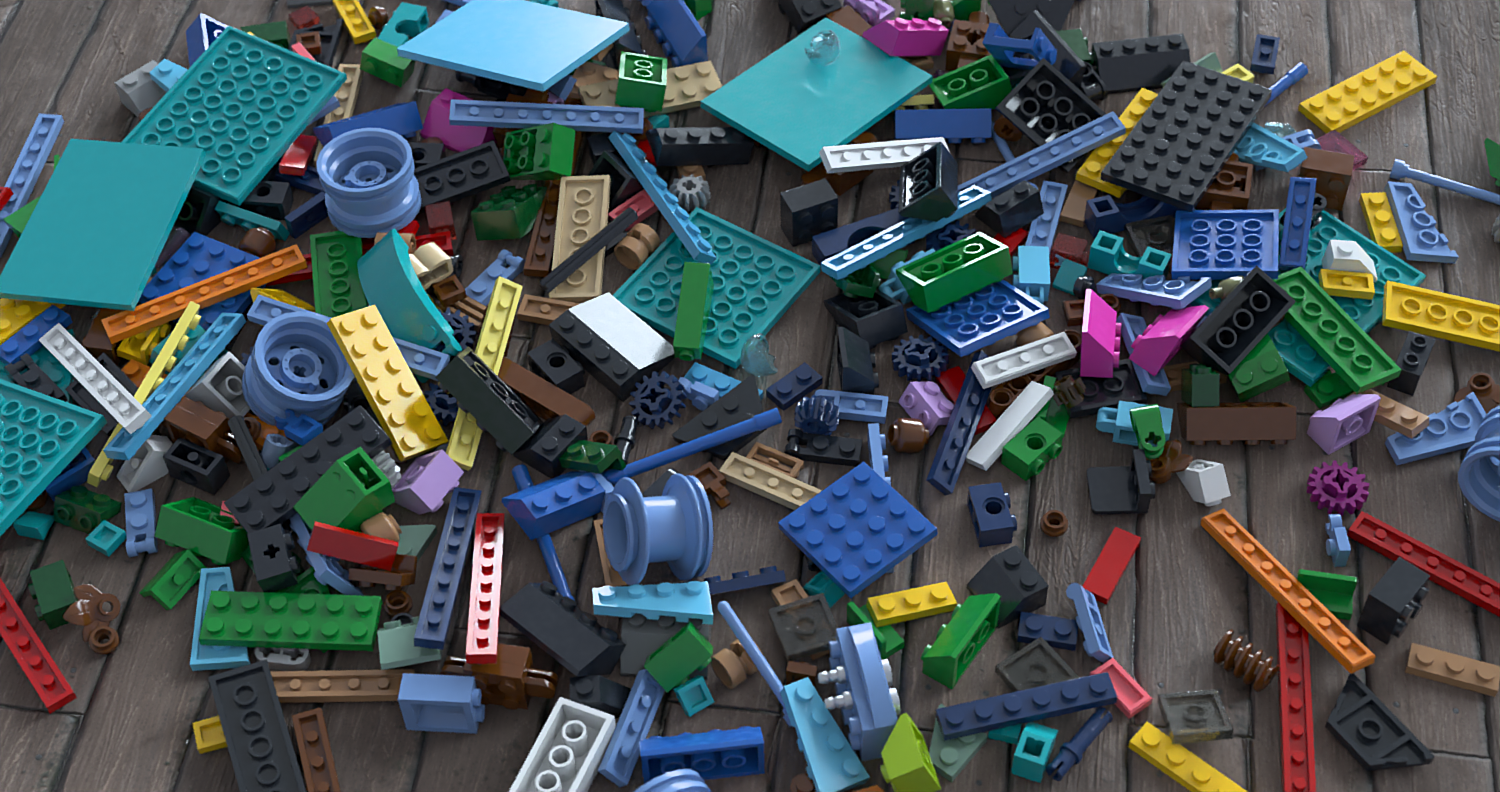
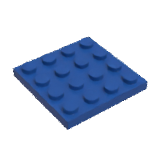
M1279 209L1193 210V212L1177 210L1173 244L1172 279L1190 276V279H1201V277H1211V280L1228 279L1236 276H1245L1255 266H1258L1271 279H1278Z
M194 232L145 286L136 306L257 260L260 257ZM267 283L256 288H264ZM250 290L200 309L198 315L201 316V320L198 325L207 331L221 313L242 314L253 301ZM177 318L172 321L178 323L180 318Z
M1005 280L987 285L982 290L972 292L957 302L946 304L935 312L927 313L916 305L906 309L907 318L960 357L970 355L982 347L993 345L1000 339L1015 335L1018 331L1038 325L1041 321L1050 318L1047 307Z
M865 462L859 464L778 522L779 529L850 599L937 536V528Z

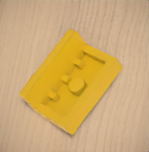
M167 322L124 339L117 349V356L127 360L134 359L147 365L152 350L170 334L171 325Z

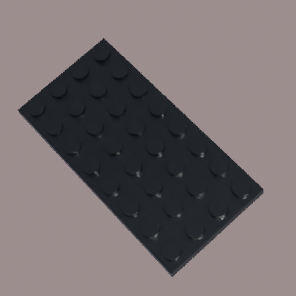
M1183 61L1102 170L1100 180L1193 212L1271 98L1272 90L1237 77Z

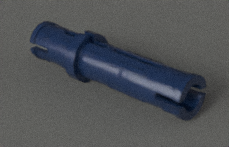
M1097 707L1095 712L1071 740L1063 743L1059 748L1060 753L1045 768L1049 776L1057 768L1059 769L1052 779L1061 781L1073 764L1077 765L1082 760V754L1113 720V716L1109 711L1100 719L1106 708Z

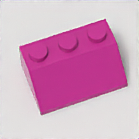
M896 18L895 20H885L864 31L862 36L890 56H939L943 50L949 30L941 25V21L934 18H929L928 20Z
M445 88L431 102L423 129L420 132L421 137H438L443 141L445 148L456 153L493 140L496 144L493 134L494 127L450 125L451 99H472Z
M1086 289L1080 376L1113 378V367L1119 368L1121 323H1116L1117 312L1092 289Z
M1206 305L1185 307L1180 310L1171 309L1165 316L1160 314L1153 324H1150L1143 334H1139L1131 345L1134 351L1129 359L1155 377L1182 349L1180 345L1197 328L1209 307Z

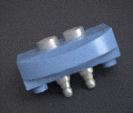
M871 623L837 628L836 641L829 642L831 657L828 660L830 671L818 674V680L821 684L835 682L837 696L835 698H826L824 700L825 708H841L844 725H849L850 729L848 742L853 751L859 750L861 761L882 758L881 752L898 721L896 715L900 714L898 693L895 688L889 689V686L892 685L890 664L887 659L881 660Z

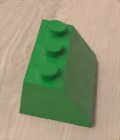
M195 497L161 505L155 537L165 540V544L169 546L188 549L193 555L208 557L212 563L217 565H228L230 562L241 559L242 556L240 554L249 545L248 533L241 525H234L235 520L233 518L220 515V511L231 515L232 513L222 510L219 506Z
M996 593L968 596L963 605L958 604L952 613L949 624H943L936 636L937 640L934 644H929L924 649L921 656L923 661L922 673L953 690L997 629L1001 596Z

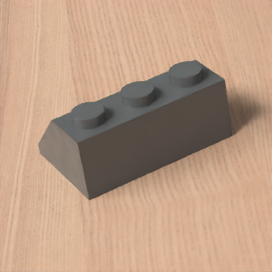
M635 613L631 618L623 617L621 641L626 646L621 654L620 675L623 677H637L639 671L646 669L644 667L646 658L688 623L676 622V617L661 615L659 620L647 619L642 614ZM689 618V622L691 621L711 644L712 625L703 624V619ZM709 664L701 671L695 669L688 675L690 679L700 675L703 676L704 680H708Z

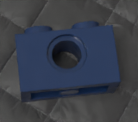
M1001 482L968 487L967 506L979 547L1012 543L1013 531H1017V521L1015 515L1010 514V497L1008 492L1004 493Z

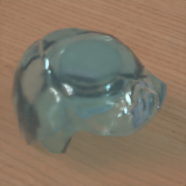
M821 31L812 38L810 49L805 48V53L813 64L828 66L839 57L840 41L833 31Z
M761 333L753 335L745 342L740 356V362L744 370L755 377H765L778 373L777 368L773 365L775 356L768 354L769 343Z

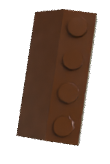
M1185 402L1177 403L1181 437L1189 441L1190 445H1206V440H1216L1218 445H1232L1233 440H1244V444L1258 445L1260 440H1271V444L1282 445L1287 444V440H1296V407L1286 402H1219V407H1191Z

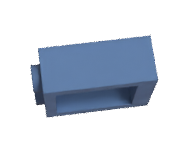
M403 673L398 702L407 730L477 733L479 722H483L485 718V705L481 704V689H477L474 677Z

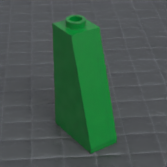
M684 262L673 342L675 357L684 361H692L702 357L714 290L711 265L709 263Z

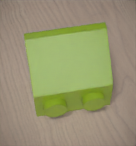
M907 713L900 715L881 752L884 765L880 767L887 783L891 782L894 792H936L941 790L924 736Z

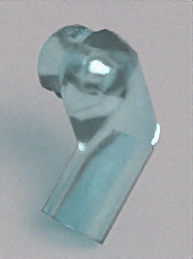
M1265 121L1264 128L1281 138L1297 133L1289 124Z

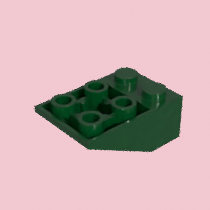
M529 184L517 189L513 185L501 188V192L491 195L488 201L480 203L479 207L471 212L477 241L522 238L530 232L546 195L547 186L537 187V184Z

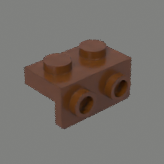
M396 553L391 571L362 564V567L349 568L348 579L359 581V586L376 587V583L385 584L384 589L402 590V586L415 584L417 556Z

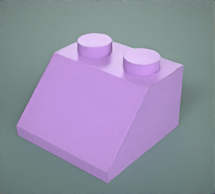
M1352 394L1345 399H1338L1332 406L1323 411L1318 410L1311 416L1307 434L1329 455L1370 432L1381 398L1374 394Z
M442 449L418 457L402 474V478L395 485L396 487L392 489L395 498L394 503L419 515L430 511L433 513L443 505L444 501L442 499L447 493H451L454 487L459 485L458 479L464 471Z

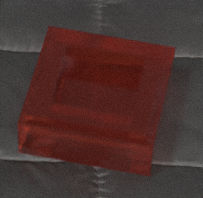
M308 5L288 14L290 21L297 29L310 28L320 23L319 16Z

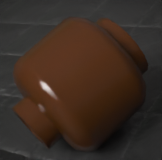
M258 227L247 231L238 248L262 258L273 253L276 248L274 235L269 230Z
M898 418L888 428V443L898 453H919L923 449L924 444L926 445L929 442V430L925 428L924 423L920 419Z

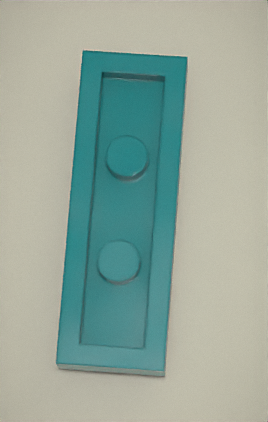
M219 201L215 207V210L221 216V220L230 226L237 224L246 231L252 228L263 227L274 235V240L277 238L286 241L290 234L279 221Z

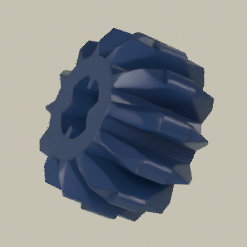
M812 395L811 398L803 397L802 401L798 402L795 407V426L800 428L803 433L830 436L832 431H836L839 424V407L834 405V400H826L824 396L821 398Z

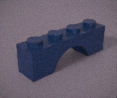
M1110 195L1087 200L1084 223L1092 237L1096 238L1100 230L1112 234L1175 218L1176 211L1184 209L1147 196L1132 203L1119 204L1114 202Z
M899 208L820 233L812 237V254L821 266V262L910 217L901 216L898 213ZM913 241V242L907 244L906 246L911 245V244H914L915 241Z

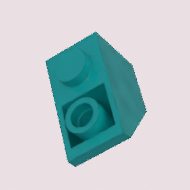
M1028 722L1014 754L1011 774L1041 783L1058 735V730L1035 722Z

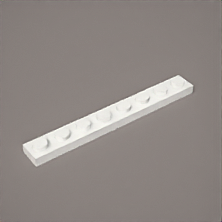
M60 323L39 339L53 356L130 434L141 428L152 417Z

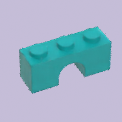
M401 2L397 10L393 12L389 22L384 25L378 39L396 47L402 46L409 41L408 37H416L429 26L427 8Z
M1101 230L1091 245L1087 268L1108 275L1111 273L1142 274L1143 279L1155 275H1165L1166 279L1168 276L1172 254L1147 247L1142 257H1134L1124 250V238Z

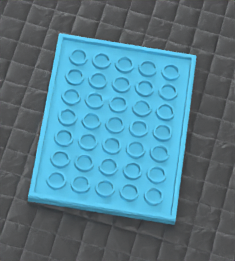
M472 0L397 48L398 56L544 92L629 31V23L525 0Z

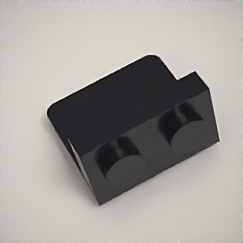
M1133 449L1130 466L1089 467L1087 469L1086 477L1091 511L1094 514L1148 513L1150 500L1155 498V484L1149 480L1151 476V461L1146 460L1144 449Z

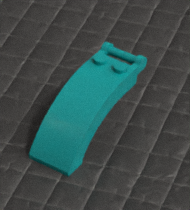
M392 229L357 262L360 282L369 305L376 306L392 337L432 350L444 342L446 348L441 353L448 354L449 358L457 356L462 351V348L453 337L454 330L435 307L421 285L410 261L409 246L398 232ZM415 374L416 378L422 383H426L430 379Z

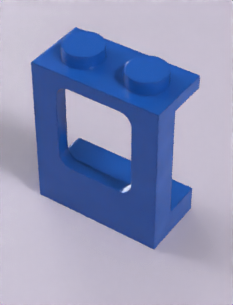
M990 23L982 42L984 47L1002 67L1032 70L1042 58L1046 59L1051 65L1055 63L1057 58L1055 47L1042 30L1036 27L1031 40L1009 38L998 23ZM1014 52L1030 53L1036 60L1016 58L1013 55Z

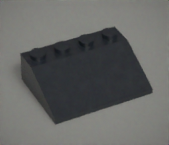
M1044 58L996 107L997 111L1038 147L1106 115L1103 110ZM1086 153L1059 166L1068 173Z
M609 292L567 309L549 324L552 339L554 338L560 346L564 345L574 361H579L589 374L622 402L631 396V392L638 390L635 385L636 382L644 383V375L649 379L652 378V372L658 373L676 358L673 346Z

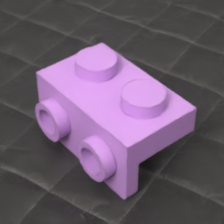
M844 0V7L849 5L872 27L895 16V9L881 0Z
M933 381L910 382L899 399L900 405L911 418L920 419L924 423L925 428L929 430V436H932L938 425L948 424L954 408V404L943 395L940 387Z

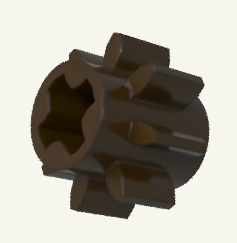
M1068 375L1053 385L1056 390L1053 391L1054 395L1052 397L1058 406L1064 404L1069 409L1085 399L1082 394L1085 393L1086 387L1080 377L1074 380L1071 375Z

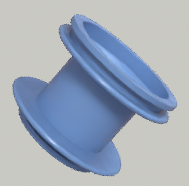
M676 473L666 482L662 496L643 497L639 487L628 477H623L617 482L612 495L608 497L605 504L603 537L609 562L618 571L625 583L629 586L639 584L645 576L648 563L667 562L673 574L681 581H689L692 578L702 576L706 572L713 549V522L706 492L696 477Z

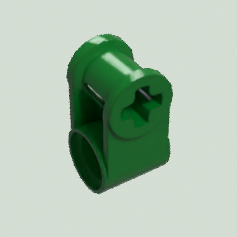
M1158 404L1130 409V420L1139 449H1144L1147 459L1159 458L1164 451L1166 438ZM1152 440L1153 444H1157V446L1152 447L1151 443H1148V441Z

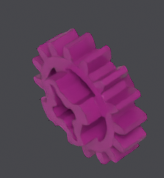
M1333 460L1331 466L1326 462H1322L1320 468L1315 466L1312 474H1309L1306 493L1311 494V502H1319L1317 507L1319 510L1326 507L1328 508V514H1332L1333 510H1335L1341 516L1347 510L1352 515L1355 508L1362 509L1369 495V492H1367L1369 483L1364 482L1365 474L1357 475L1358 468H1347V462H1344L1342 466H1338L1336 460Z

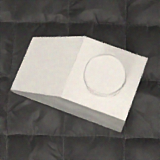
M1329 241L1322 258L1323 269L1372 274L1373 282L1376 283L1377 275L1373 260L1356 241Z
M151 435L130 460H125L116 477L129 493L138 491L168 474L169 471L163 455L173 443L167 436Z
M1197 459L1193 460L1185 470L1176 472L1192 499L1196 502L1204 503L1205 506L1220 504L1222 502L1221 499L1231 496L1224 466L1221 463Z

